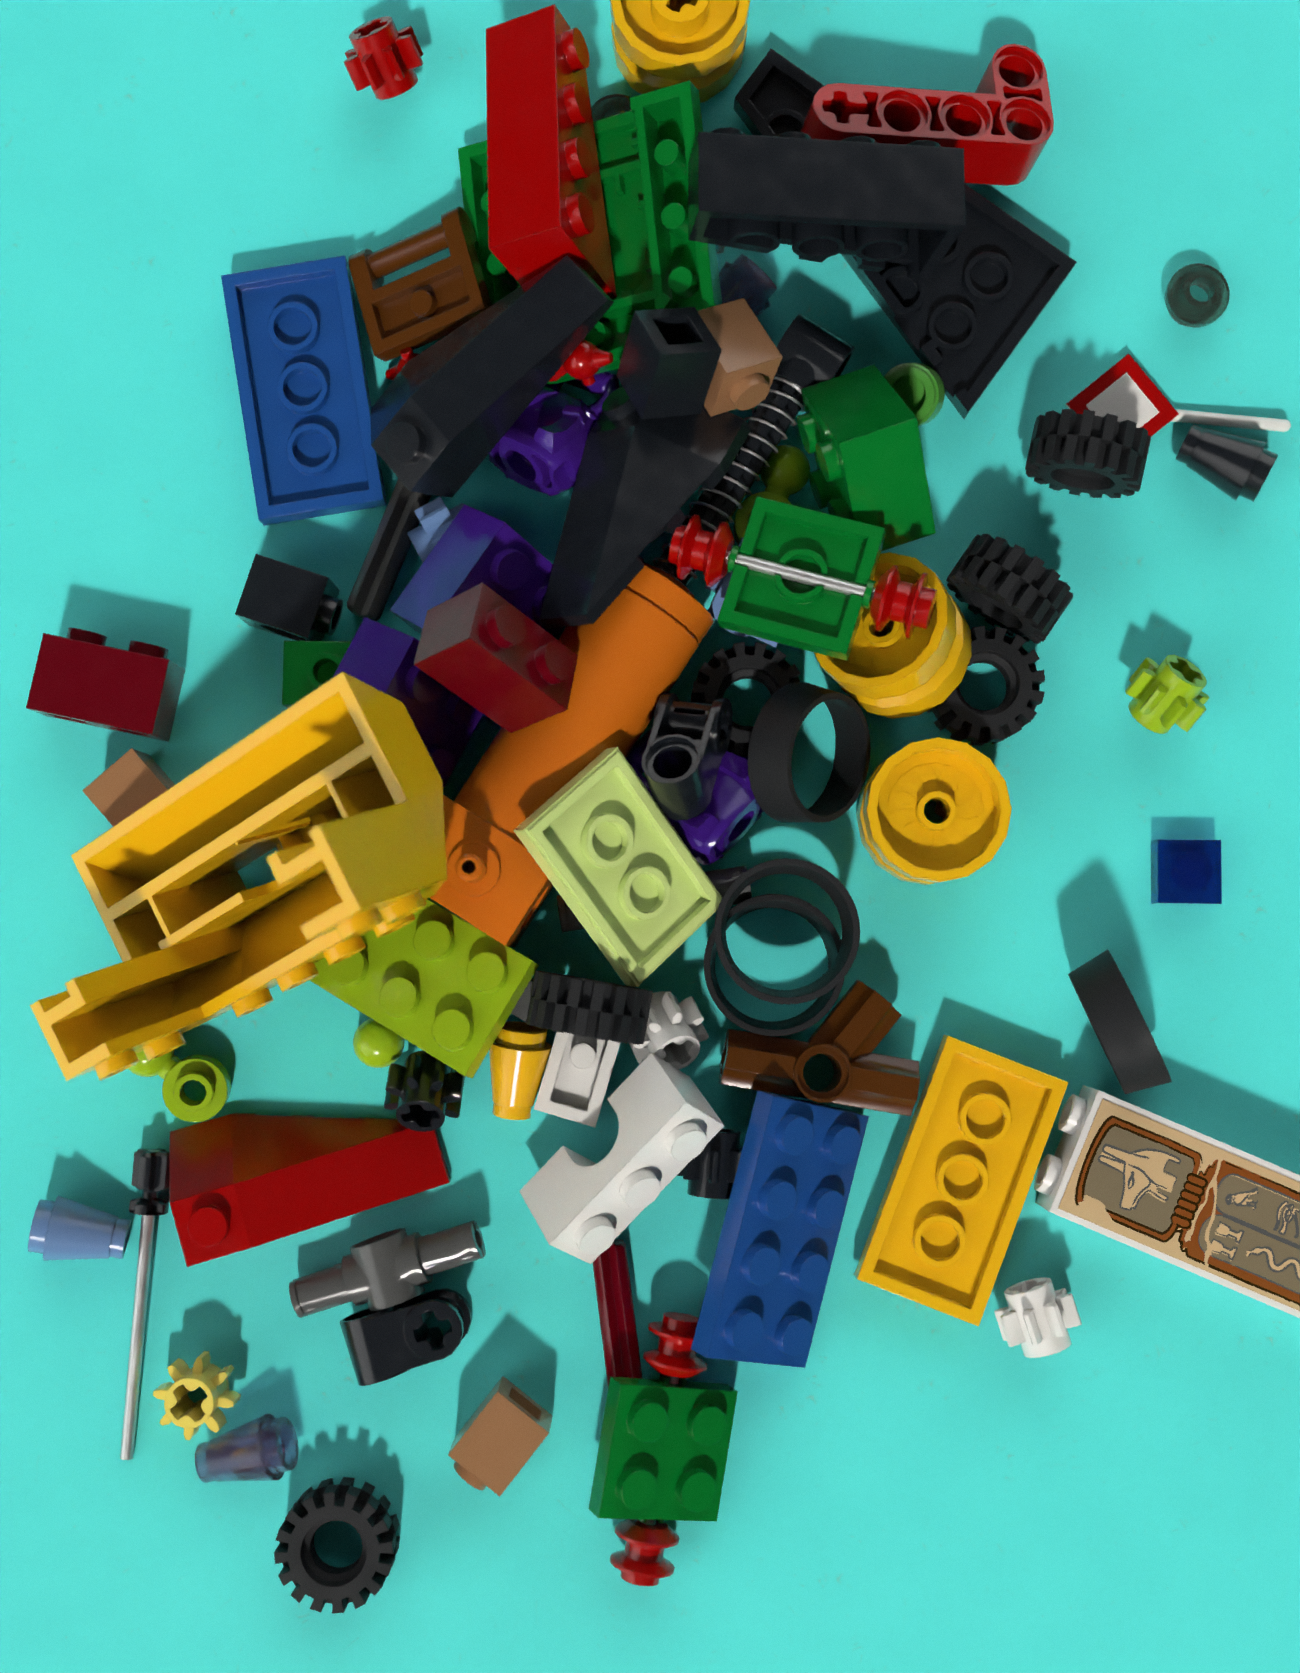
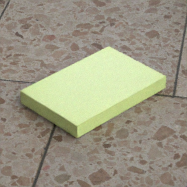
M618 747L605 749L513 830L626 986L638 987L718 910L722 900L715 886Z

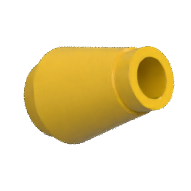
M506 1021L489 1050L492 1101L494 1102L492 1113L495 1116L509 1120H526L531 1117V1109L534 1105L552 1045L546 1042L547 1029L528 1025L526 1022Z

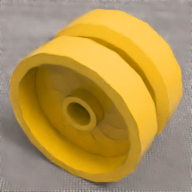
M610 0L612 45L617 68L630 87L640 94L690 80L699 90L700 103L706 102L726 89L741 67L746 44L750 0Z
M888 552L880 554L873 581L878 582L883 573L893 565H898L901 581L914 584L926 572L928 573L926 587L937 590L933 613L927 629L915 627L911 638L907 639L903 623L890 620L881 631H876L870 615V605L869 609L864 608L848 661L815 653L820 666L863 709L869 713L895 719L918 716L943 703L962 682L972 657L971 629L959 606L952 596L948 594L936 573L914 557Z
M937 737L912 742L877 766L861 790L856 818L861 842L877 866L899 880L930 885L968 877L990 862L1007 837L1012 808L1006 781L989 757L965 742ZM930 800L936 802L934 812L938 816L943 817L941 823L930 822L924 814L925 804Z

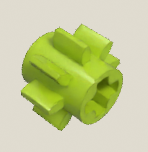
M1167 655L1160 665L1146 657L1130 677L1129 681L1131 684L1125 690L1126 694L1133 697L1128 705L1132 716L1142 726L1159 734L1167 733L1175 723L1181 729L1188 732L1207 710L1204 704L1209 699V696L1202 692L1207 684L1204 674L1190 661L1177 655Z

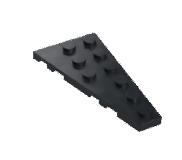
M770 49L735 96L734 110L752 135L777 136L785 132H801L812 100L817 91L824 85L773 49ZM966 184V226L928 281L907 277V265L885 261V269L880 273L857 269L856 256L841 254L922 364L930 366L939 374L944 385L945 395L963 419H965L1077 263Z

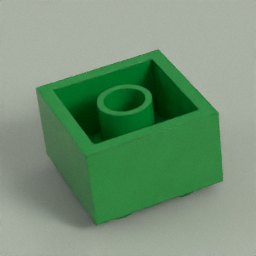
M871 365L802 388L801 393L806 413L797 416V424L807 453L814 452L817 470L809 473V481L818 507L820 509L828 507V512L831 515L885 528L886 538L882 551L935 534L917 417L877 367Z

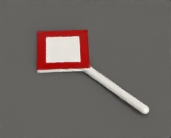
M1129 353L1066 403V407L1073 409L1077 414H1083L1084 410L1095 411V416L1104 417L1108 413L1118 416L1117 421L1119 422L1130 420L1137 423L1136 428H1145L1151 437L1170 421L1287 432L1291 428V423L1287 419L1174 409Z

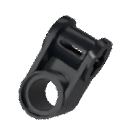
M665 692L659 697L654 713L652 731L646 750L642 755V768L652 797L667 818L675 821L689 820L701 814L708 807L721 760L727 752L732 733L733 712L729 699L716 697L713 703L681 701L676 694Z
M443 1288L420 1294L392 1307L376 1311H370L369 1308H366L340 1320V1325L359 1386L385 1381L412 1368L442 1360L451 1355L468 1333L472 1322V1314L466 1298L457 1291ZM433 1312L438 1320L449 1319L451 1327L444 1336L439 1327L428 1328L426 1324L427 1319Z

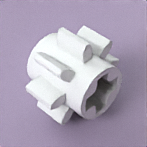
M671 991L653 993L644 1044L629 1043L639 1065L650 1053L658 1056L678 1070L688 1066L696 1059L700 1051L699 1042L707 1040L709 1035L702 1024L704 1017L692 996L679 1003Z
M1041 1277L1019 1282L1004 1291L1008 1307L996 1309L994 1313L1003 1341H1007L1009 1347L1021 1344L1025 1357L1040 1358L1061 1352L1072 1344L1067 1328L1079 1326L1082 1322L1072 1293L1068 1294L1066 1288L1055 1291L1051 1279Z

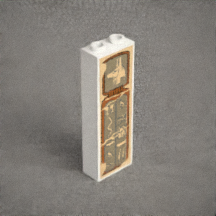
M1085 1085L1082 1086L1079 1096L1072 1094L1068 1098L1058 1122V1129L1064 1133L1055 1155L1047 1154L1035 1177L1034 1189L1039 1191L1035 1203L1053 1214L1300 1318L1299 1174Z

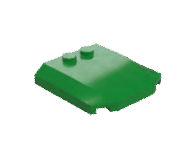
M690 80L629 98L631 111L593 121L617 297L612 299L614 301L612 306L583 339L592 342L598 349L613 354V362L599 368L596 374L619 368L634 311L695 307L699 311L722 304L716 245L688 240V162L698 132H703L699 90ZM487 140L458 148L464 210L468 214L475 230L476 242L474 244L493 305L521 285L488 248ZM567 373L557 381L548 382L547 385L566 382L575 378Z

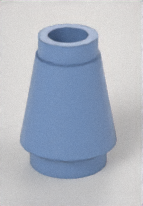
M57 1196L55 1202L40 1200L30 1229L28 1251L42 1253L44 1261L109 1259L110 1257L123 1259L128 1243L131 1220L121 1219L118 1216L62 1196Z

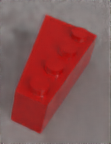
M554 4L486 29L488 248L520 285H523L564 256L569 255L613 299L617 297L586 74V68L589 67L590 63L589 52L578 28L571 29Z

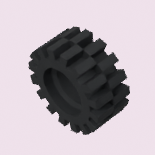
M1062 409L1061 414L1053 410L1045 413V416L1039 415L1036 418L1025 466L1026 474L1028 477H1034V481L1039 484L1050 483L1049 488L1057 491L1067 489L1070 490L1069 494L1080 496V492L1089 493L1092 498H1102V494H1106L1110 498H1121V494L1131 496L1134 495L1135 491L1139 492L1141 488L1151 436L1148 435V431L1145 428H1136L1137 423L1130 420L1119 422L1117 421L1118 416L1108 413L1104 417L1095 416V411L1084 410L1083 414H1077L1073 409Z
M989 534L976 535L946 579L949 582L947 584L948 588L956 592L954 596L960 602L968 603V609L974 614L980 613L986 617L985 621L992 626L997 624L1001 628L1007 629V634L1011 636L1014 633L1018 634L1026 642L1030 640L1034 643L1044 642L1073 598V593L1069 592L1071 588L1067 582L1058 580L1060 575L1054 569H1046L1043 566L1044 561L1037 556L1031 558L1026 555L1025 549L1017 544L1011 547L1006 539L998 536L994 539Z
M985 626L973 627L971 629L972 657L968 666L976 663H986L997 668L1005 679L1006 695L997 708L979 710L970 706L963 699L958 685L943 703L927 711V713H934L937 718L934 724L940 731L945 728L952 733L951 739L960 742L968 740L971 741L970 745L982 746L990 742L995 744L1022 730V727L1031 722L1037 714L1034 710L1036 706L1042 703L1045 693L1039 691L1040 684L1045 681L1044 669L1037 671L1035 662L1040 658L1035 650L1028 653L1022 647L1026 640L1018 634L1010 638L1005 635L1007 629L997 626L992 631H986Z
M745 642L735 643L729 650L724 651L723 648L713 654V658L708 663L705 662L693 684L691 701L713 703L716 697L723 698L725 691L732 683L741 679L759 681L769 690L772 696L783 686L800 682V672L795 664L790 666L786 662V655L778 649L775 653L767 650V644L756 642L755 646H745ZM733 722L727 752L740 757L742 755L748 756L749 742L754 726H742Z
M535 971L526 1023L538 1028L551 1029V1031L570 1033L582 1037L586 1036L606 1041L611 1040L620 1043L643 1045L653 991L570 975Z
M343 1477L338 1485L333 1484V1478L323 1480L315 1490L311 1486L301 1495L298 1502L293 1505L279 1528L276 1541H280V1544L274 1552L275 1564L283 1563L284 1566L278 1575L283 1586L292 1581L296 1587L291 1596L299 1603L305 1594L314 1599L310 1609L318 1612L322 1611L325 1603H332V1614L344 1613L350 1602H353L355 1609L366 1604L369 1595L372 1593L375 1596L382 1588L399 1549L400 1536H396L399 1522L396 1514L389 1516L387 1512L391 1505L390 1501L385 1495L379 1500L372 1496L375 1486L367 1482L364 1483L362 1489L353 1487L355 1478ZM330 1521H343L352 1525L358 1531L362 1540V1554L360 1558L346 1567H333L323 1562L317 1555L314 1547L315 1532L320 1526Z

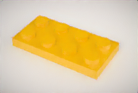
M944 1034L855 1270V1277L858 1280L979 1327L1069 1082Z

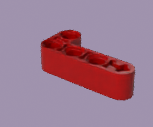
M1007 44L997 49L975 93L847 83L827 84L821 87L815 94L801 132L809 135L812 139L841 141L852 136H867L873 138L877 143L906 145L913 141L931 140L939 143L941 147L964 148L965 183L1008 186L1019 184L1027 178L1053 132L1054 119L1047 72L1043 60L1035 51L1027 46Z

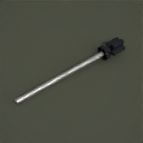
M162 1148L153 1150L138 1149L134 1153L131 1185L142 1190V1196L130 1200L129 1212L142 1215L121 1439V1460H131L134 1454L154 1220L156 1215L167 1214L169 1209V1203L158 1197L159 1191L168 1189L170 1184V1152Z

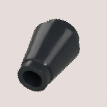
M1193 424L1176 456V460L1187 464L1188 468L1235 501L1240 495L1254 502L1278 454L1264 449L1267 442L1208 428L1203 429Z

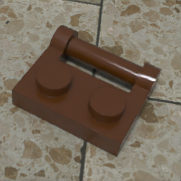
M459 206L443 213L440 223L376 252L366 248L349 257L350 272L375 357L387 362L401 356L400 351L402 349L411 347L412 350H415L445 337L492 305L474 244L476 242L475 230L468 214L462 207ZM449 248L451 256L382 286L384 276Z

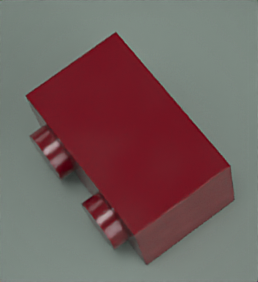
M481 583L427 610L413 665L505 730L513 733L568 709L578 655L487 585Z
M68 628L66 638L43 633L26 705L27 709L48 717L169 742L185 669L167 659L168 649L139 641H130L128 651L105 646L106 636L77 628Z

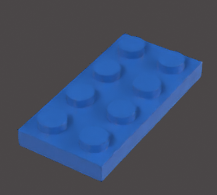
M338 256L221 275L259 521L265 526L387 506L380 457L371 446L370 409L372 406L350 268L346 257Z
M757 1090L691 1350L711 1359L805 1368L869 1116L847 1109Z

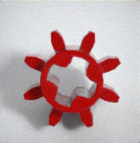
M384 16L368 21L351 32L349 39L353 49L345 52L347 60L344 61V65L357 91L371 85L375 97L378 100H385L408 91L418 82L414 68L422 66L421 56L424 54L412 26H407L397 31L392 17Z

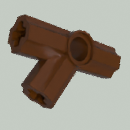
M856 980L807 1042L728 1028L722 1049L718 1083L720 1085L804 1098L818 1103L827 1102L911 1116L919 1090V1061L872 1053L901 1017V1014L878 992L860 980ZM823 1054L831 1061L834 1075L827 1087L821 1090H812L803 1078V1069L806 1062L812 1056Z

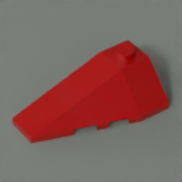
M231 1113L170 1132L169 1203L187 1267L250 1249L451 1182L436 1129L427 1132L414 1131L404 1127L394 1118H331L311 1115L275 1116L256 1115L255 1113Z

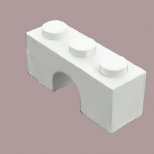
M650 1053L607 1099L616 1112L619 1121L617 1139L608 1155L600 1162L595 1163L562 1146L519 1191L548 1244L589 1264H592L602 1252L613 1244L614 1240L648 1205L657 1199L660 1192L692 1159L703 1151L705 1146L725 1126L692 1079L653 1053Z

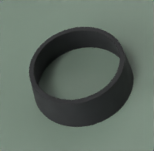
M795 682L783 686L768 699L756 719L748 749V774L751 789L757 803L768 816L780 822H830L839 818L850 809L865 783L871 751L867 721L858 704L845 694L805 682ZM824 702L830 711L835 728V759L824 791L810 808L806 809L800 802L793 784L791 767L793 747L797 733L806 716L818 704Z
M775 859L750 868L740 875L728 888L716 914L715 943L725 970L743 990L771 1003L799 1004L826 994L846 976L858 951L860 923L854 901L844 885L834 875L824 868L804 860ZM793 874L813 881L831 897L840 915L842 939L835 961L819 979L801 988L777 990L754 982L737 967L728 949L726 923L734 901L751 883L769 875Z
M766 894L747 899L730 909L726 930L743 915L758 909L780 908L794 912L812 924L821 936L827 951L828 969L836 959L841 939L835 927L819 909L802 899L783 894ZM714 927L704 954L706 985L719 1010L739 1027L765 1036L794 1034L817 1023L829 1012L841 992L844 978L832 990L818 997L807 1010L790 1019L762 1021L743 1014L731 1005L719 987L715 972L717 948Z
M1107 949L1069 973L1068 976L1124 1093L1128 1094L1172 1082L1148 1026L1109 950Z

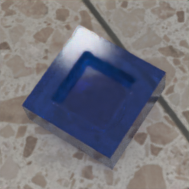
M1221 840L1151 841V904H1222Z

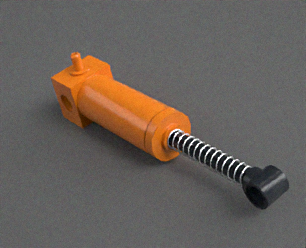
M801 313L797 315L777 345V349L783 357L771 384L769 394L765 400L757 405L755 411V407L752 408L753 414L751 417L744 418L746 421L748 420L747 423L751 428L749 435L726 475L712 490L704 489L703 487L698 489L699 498L697 501L689 503L690 512L688 515H685L687 519L681 525L687 526L694 514L700 515L703 530L713 533L723 521L734 522L731 518L737 508H743L740 504L745 495L752 494L749 490L754 481H761L758 476L763 467H770L767 462L772 453H779L776 448L781 439H788L785 434L790 425H796L794 419L797 414L805 411L801 389L840 376L852 356L854 346ZM670 543L662 545L663 554L660 558L653 559L654 566L644 563L642 570L594 624L565 627L558 638L561 643L578 655L568 709L513 733L501 727L454 801L443 795L447 880L436 894L430 898L504 946H516L553 888L550 880L513 830L605 749L618 747L624 757H628L653 718L659 697L663 692L669 693L699 646L698 644L701 643L714 622L712 615L695 599L694 595L687 588L692 578H698L695 574L697 570L692 569L688 576L681 580L677 577V565L669 563Z

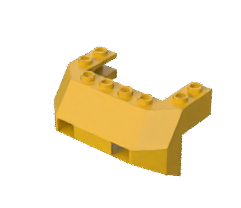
M342 671L71 855L123 962L73 978L65 983L67 991L40 999L30 1005L66 1081L95 1070L100 1081L107 1079L137 1064L139 1059L136 1053L144 1051L148 1061L163 1056L186 1043L182 1033L232 1009L237 1018L247 1015L274 1000L269 989L276 985H279L281 991L285 992L318 976L319 972L315 963L323 958L326 959L330 966L366 948L362 936L374 930L377 938H380L415 920L413 913L427 905L425 900L435 895L447 880L443 781L403 702ZM276 847L277 851L266 857L276 880L247 890L238 870Z

